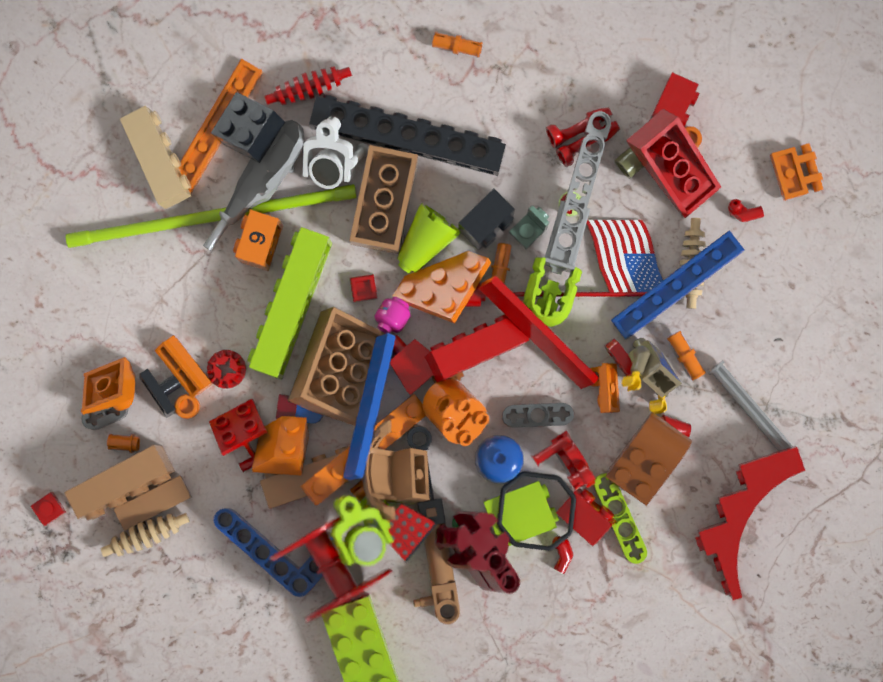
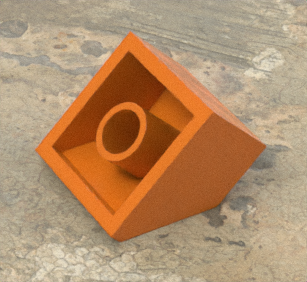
M281 416L266 425L267 433L258 438L252 472L302 476L309 439L307 418Z

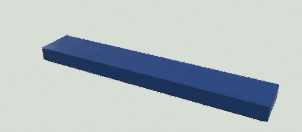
M727 231L611 319L612 323L625 340L629 339L743 253L745 249L731 231Z
M390 333L378 336L375 340L343 478L348 480L359 479L364 476L395 342V335Z

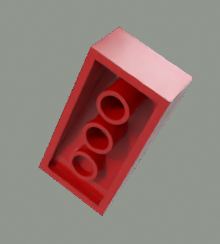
M662 109L626 140L638 160L682 217L687 218L721 188V185L680 119L665 109Z

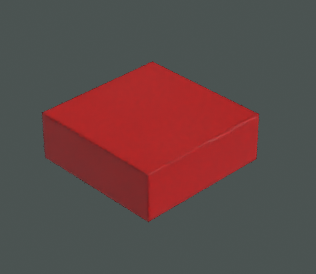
M374 274L350 278L354 303L378 299Z

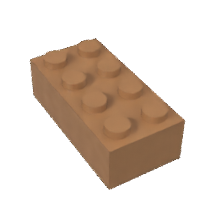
M369 145L349 240L351 245L399 254L418 164L417 154Z
M153 445L64 493L77 519L86 518L89 521L106 514L104 509L108 507L109 509H115L127 503L126 498L129 496L138 497L150 490L149 485H161L172 479L170 474L176 471L163 446Z

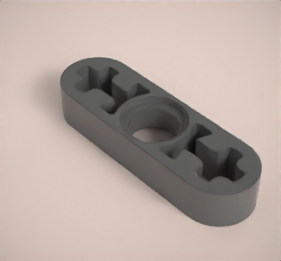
M566 403L510 405L502 414L503 422L513 428L561 426L569 424L574 417L572 407ZM547 407H552V412H559L560 407H564V410L569 412V416L565 417V421H561L560 417H552L553 422H548L549 411ZM523 408H528L527 420L529 423L524 424V418L516 419V423H511V419L506 418V415L511 413V409H515L517 414H524ZM540 408L544 411L545 418L542 422L537 423L532 420L531 412L533 409Z

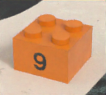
M250 210L249 215H244L241 223L243 233L241 239H236L233 252L236 253L235 258L240 263L269 272L283 224L279 218Z

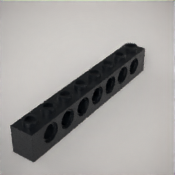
M316 96L309 126L313 130H316L317 126L323 120L331 117L334 112L341 111L344 113V118L340 120L341 127L338 130V135L341 137L392 150L417 154L420 157L494 176L499 175L506 144L502 143V140L499 138L488 136V139L478 137V133L465 130L464 133L454 131L455 128L449 125L441 124L440 127L431 125V122L425 119L418 118L417 121L407 119L408 116L402 113L394 112L393 115L384 113V110L378 107L371 106L370 109L360 107L361 104L348 100L346 103L338 102L334 96ZM359 117H365L368 123L364 127H357L354 124L355 120ZM382 123H388L392 128L388 133H381L378 127ZM405 129H412L415 132V136L411 139H405L401 134ZM429 135H435L439 141L435 145H428L425 139ZM452 141H459L462 144V148L459 151H452L449 148V144ZM475 147H482L485 149L486 154L483 157H476L473 155L472 150Z

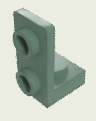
M532 205L528 209L527 214L509 233L527 249L547 230L549 225L547 219L549 216L542 208L538 207L536 209Z

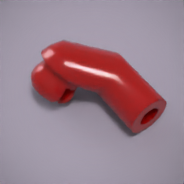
M733 199L729 203L728 211L730 215L740 222H748L764 217L762 206L748 209L739 199Z
M561 536L555 537V538L553 539V541H552V544H553L556 540H558ZM568 539L556 547L560 557L554 569L565 574L574 555Z

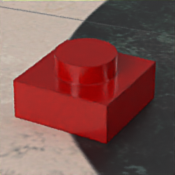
M54 492L48 493L31 505L43 526H47L66 513Z

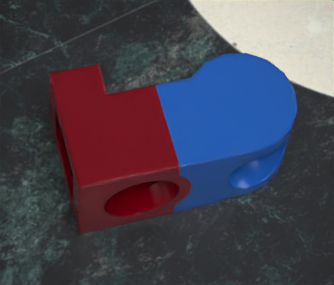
M279 394L276 419L281 416L307 418V423L316 424L322 420L323 415L288 401L289 395Z

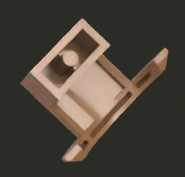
M388 420L379 425L373 433L363 476V485L370 507L377 509L381 518L395 520V507H388L381 501L408 505L430 500L427 451L414 448L399 451L377 449L382 439L391 433V420Z

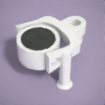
M332 116L323 120L317 126L316 136L310 137L303 144V177L310 175L315 184L325 189H333L339 186L343 180L344 182H349L355 176L356 164L364 156H367L369 150L367 144L360 143L357 146V150L353 153L352 144L346 140L339 139L338 130L341 127V123L336 117L332 119ZM313 148H325L313 158Z

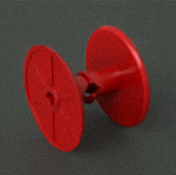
M340 516L315 529L269 558L271 561H275L305 544L319 568L317 574L322 573L334 594V599L306 616V623L344 603L393 572L392 569L387 568L359 584L356 583L346 564L342 563L338 550L326 531L341 520Z

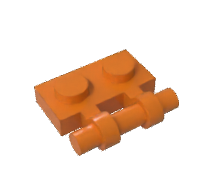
M810 143L800 146L803 155L798 156L795 147L770 154L783 201L807 195L809 193L807 184H812L814 193L824 190L821 182L823 180L822 173L818 172L815 162L817 157L815 152H812ZM806 163L809 176L804 177L800 164Z

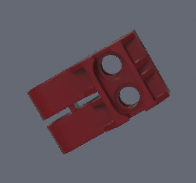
M458 511L452 516L458 524L457 528L446 527L445 524L437 528L435 544L438 549L442 550L444 547H452L455 551L446 560L450 567L468 569L479 587L485 591L513 594L519 589L520 578L505 556L508 553L510 538L505 531L499 535H494L489 530L498 522L494 514Z

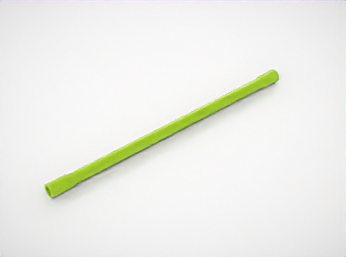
M355 184L271 199L258 204L250 210L268 213L331 201L338 202L356 199ZM227 207L92 231L85 230L66 234V243L68 248L90 245L95 242L216 222L221 220L220 211L225 212Z

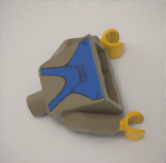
M638 338L633 342L632 346L634 349L629 353L633 363L631 368L632 376L623 377L622 386H628V392L641 388L642 379L658 395V400L650 401V411L655 414L664 413L667 410L665 397H668V394L682 383L663 353L649 340Z

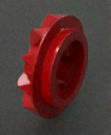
M221 350L214 353L210 358L206 372L214 385L219 388L230 389L239 385L244 379L246 364L237 352ZM230 359L229 367L236 371V373H226L222 379L223 371L217 367V364L226 365Z

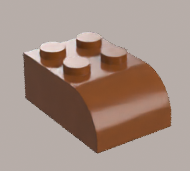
M651 412L610 466L606 478L647 506L681 462L690 448L692 440Z

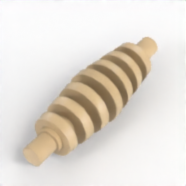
M691 218L690 229L685 231L684 236L690 237V240L683 241V246L689 247V250H682L681 256L689 257V259L680 260V266H683L702 250H699V248L706 247V242L700 241V238H705V232L700 229L701 218ZM696 287L686 295L687 309H696L697 298L702 296V290H697Z
M172 513L167 514V521L164 520L163 516L157 517L158 525H156L153 519L147 520L148 529L142 521L137 524L139 532L135 526L130 527V536H128L126 531L120 533L121 540L114 536L111 538L109 545L100 548L103 557L113 553L119 557L124 555L123 549L128 554L133 553V545L137 551L143 550L142 541L146 548L153 547L151 538H153L156 544L162 542L160 534L167 539L170 537L169 530H172L174 534L178 533L181 525L190 522L187 513L177 517L173 516Z

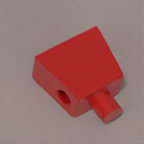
M396 335L393 347L395 356L390 360V365L407 393L412 395L433 376L425 358L431 351L416 339L406 345Z

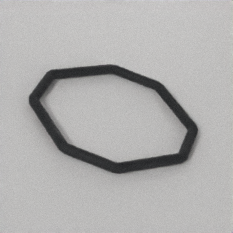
M520 472L501 488L497 517L498 528L502 532H506L510 538L509 542L515 547L551 551L570 537L573 532L576 496L558 475ZM523 476L557 480L571 497L568 532L550 546L516 542L502 525L505 492Z

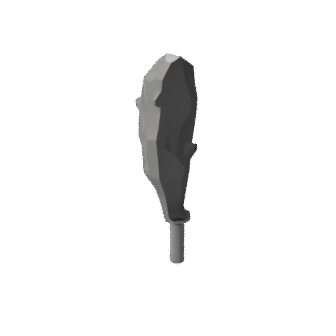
M293 120L285 122L260 163L252 159L249 161L237 182L225 212L220 211L221 220L203 246L211 251L229 225H234L251 208L270 200L286 175L294 171V163L301 153L304 144L303 127L298 122Z

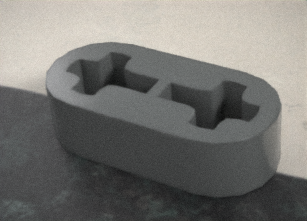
M113 407L93 412L94 415L103 414L104 416L97 419V425L88 422V419L91 418L90 413L82 414V423L88 429L98 430L125 418L129 408L119 411L120 415L116 413L107 414V411L113 409Z

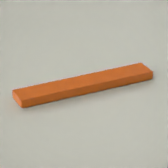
M240 59L180 161L181 166L179 170L182 175H186L190 182V194H192L221 144L211 134L218 120L236 92L249 97L263 73L261 69L243 59Z

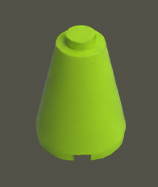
M421 203L397 256V259L400 261L398 266L407 273L411 271L417 272L455 240L461 231L454 224L449 226L444 216Z

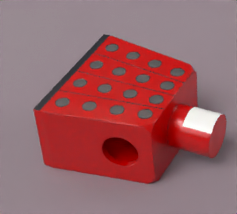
M401 504L395 511V520H387L390 523L388 532L394 541L390 545L407 563L437 523Z

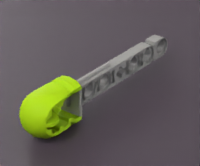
M602 111L593 113L587 122L584 132L587 136L582 140L566 199L560 202L545 258L537 257L534 259L532 266L534 273L530 274L524 294V304L547 327L561 324L568 317L577 292L576 283L581 278L582 270L574 265L590 213V209L587 206L605 147L604 140L607 139L611 126L610 117ZM595 117H601L605 120L606 126L604 129L598 130L593 126L592 122ZM587 141H596L599 144L598 152H588L586 149ZM587 163L592 167V174L586 177L580 174L579 167L581 164ZM580 181L590 182L589 185L586 183L583 185L582 193L585 196L576 199V194L573 193V190L579 188ZM574 210L578 213L579 220L577 223H569L566 220L567 211ZM566 233L572 237L571 246L563 247L559 243L561 234ZM544 265L551 267V272L561 275L562 271L570 273L569 278L565 281L566 289L564 296L558 299L557 303L555 302L556 295L562 294L558 282L548 280L546 285L542 286L541 289L538 288L540 279L545 273ZM541 290L544 291L543 298H538L535 304L536 297L541 294Z

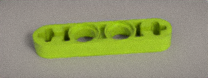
M607 473L599 474L595 478L594 489L602 506L608 508L612 500H618L622 504V510L618 514H614L613 518L616 520V523L612 526L622 552L629 562L634 564L641 563L647 557V549L618 485L612 482L609 485L610 492L613 493L616 490L618 495L610 496L604 501L603 496H606L607 492L604 488L600 489L598 485L602 483L601 478L609 479L606 478ZM625 522L632 526V533L627 537L621 536L618 531L620 524ZM636 536L638 540L633 541L636 548L642 549V552L639 553L640 558L630 557L629 553L632 552V548L629 543L624 546L623 541H629Z

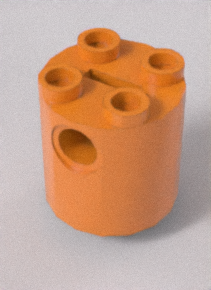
M446 379L439 383L436 382L428 389L424 396L422 405L424 414L450 442L463 446L470 445L482 433L489 422V415L486 413L482 403L457 380Z

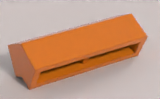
M171 336L155 349L158 356L192 398L201 394L213 384L176 336Z

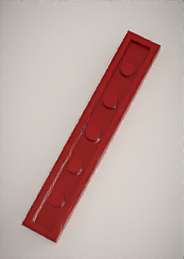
M497 276L491 277L480 285L478 289L580 389L596 383L599 377Z

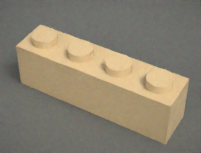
M143 106L120 118L158 205L167 209L191 197L189 192L190 182L186 175H182L179 170L181 166L180 160L175 153L172 154L169 148L172 143L165 131L162 132L159 126L162 124L158 113L155 110H150L147 106Z

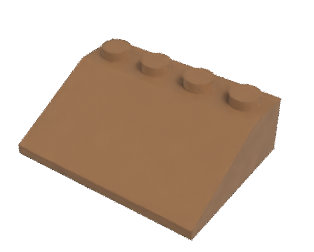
M335 307L321 311L288 401L309 411L355 426L376 337L385 333Z

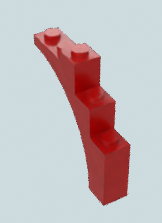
M797 446L738 464L740 470L736 471L740 486L745 484L746 488L718 497L719 503L715 504L720 519L725 517L726 521L699 529V536L695 537L699 551L704 550L707 556L716 553L717 557L713 558L717 572H723L725 580L721 581L725 596L730 595L732 600L743 598L738 581L737 557L740 539L749 517L758 503L773 488L786 479L806 471Z

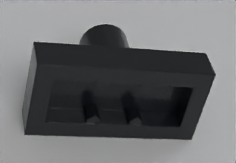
M149 369L141 372L139 379L165 417L168 418L173 415L176 409L167 396L181 387L177 378L172 375L158 384Z

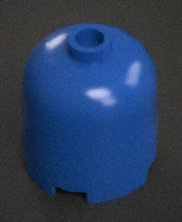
M493 435L486 438L478 446L475 453V465L478 473L485 480L492 483H506L520 473L523 466V452L520 445L514 439L505 435Z

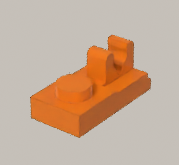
M602 363V366L591 367L590 369L593 372L599 374V379L591 386L600 387L597 398L600 413L620 412L617 363Z

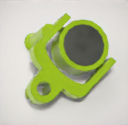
M341 496L340 499L337 498L334 502V509L338 512L341 520L332 527L331 535L342 563L349 566L354 562L366 566L376 564L385 553L386 543L394 542L388 532L390 528L389 521L382 519L377 509L369 507L361 509L354 497ZM363 520L364 525H358L350 529L344 537V541H342V535L344 534V532L354 524Z

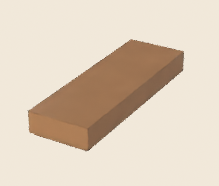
M180 475L113 510L123 530L127 531L130 527L137 526L138 523L145 522L192 498Z

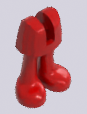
M610 108L590 111L586 113L585 119L566 129H559L554 124L547 126L546 133L552 147L556 148L565 141L585 132L587 122L593 113L602 111L611 117L613 114ZM595 117L592 124L596 129L602 130L606 126L602 127L600 125L601 122L605 121L603 118ZM617 121L611 122L609 133L604 143L620 130ZM586 136L572 144L556 149V154L565 167L571 166L574 163V156L579 152L582 140ZM587 141L586 147L596 143V141Z

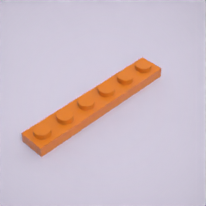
M415 394L407 398L375 425L374 431L383 422L391 420V433L382 439L377 449L385 450L426 416L422 407L423 404ZM350 446L300 486L315 506L319 505L348 481V479L343 478Z

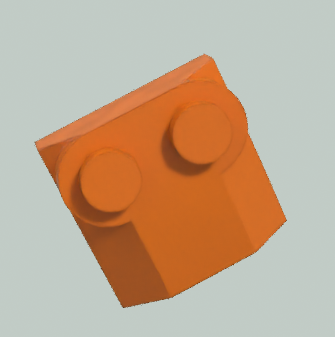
M125 357L84 373L81 409L83 415L110 407L117 411H122L132 405L135 392V373L131 363Z

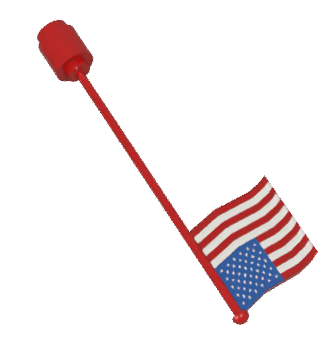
M587 220L586 225L593 239L598 266L609 292H576L575 297H642L663 281L657 266L652 239L643 220ZM480 282L465 307H481V302L486 301L487 296L478 289L481 285ZM513 292L517 297H524L525 292ZM541 292L537 297H543L544 292ZM564 292L561 295H556V297H563Z

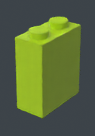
M539 481L505 493L502 525L516 542L524 541L557 528L555 522L559 521L558 515L554 507L549 508L546 500L550 498L548 489L545 484L541 485ZM500 495L483 501L487 513L494 514L496 519L498 517ZM495 523L492 527L495 535H499L502 531L498 528L497 523Z

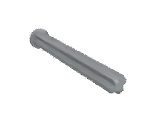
M723 360L708 372L709 375L713 374L778 451L792 447L791 443L725 368Z

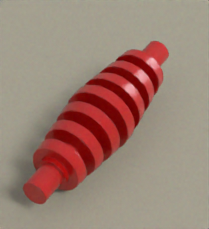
M335 66L330 67L332 73L327 74L325 68L320 69L322 73L320 77H318L316 70L311 71L313 77L311 80H309L306 72L302 73L303 83H300L296 76L293 78L294 86H291L289 81L284 82L285 89L283 90L280 85L276 86L274 93L264 96L266 103L269 105L280 102L281 105H286L285 99L287 98L290 99L291 103H296L295 95L299 96L300 101H305L304 92H308L310 99L315 98L313 89L317 88L320 96L324 94L322 86L326 85L328 91L332 90L331 83L333 82L336 83L337 87L340 86L342 79L352 76L350 68L346 67L336 70Z

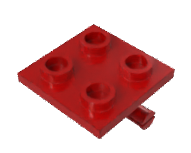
M253 399L209 421L223 456L243 445L250 454V458L239 463L243 473L253 467L255 452L249 442L267 433Z

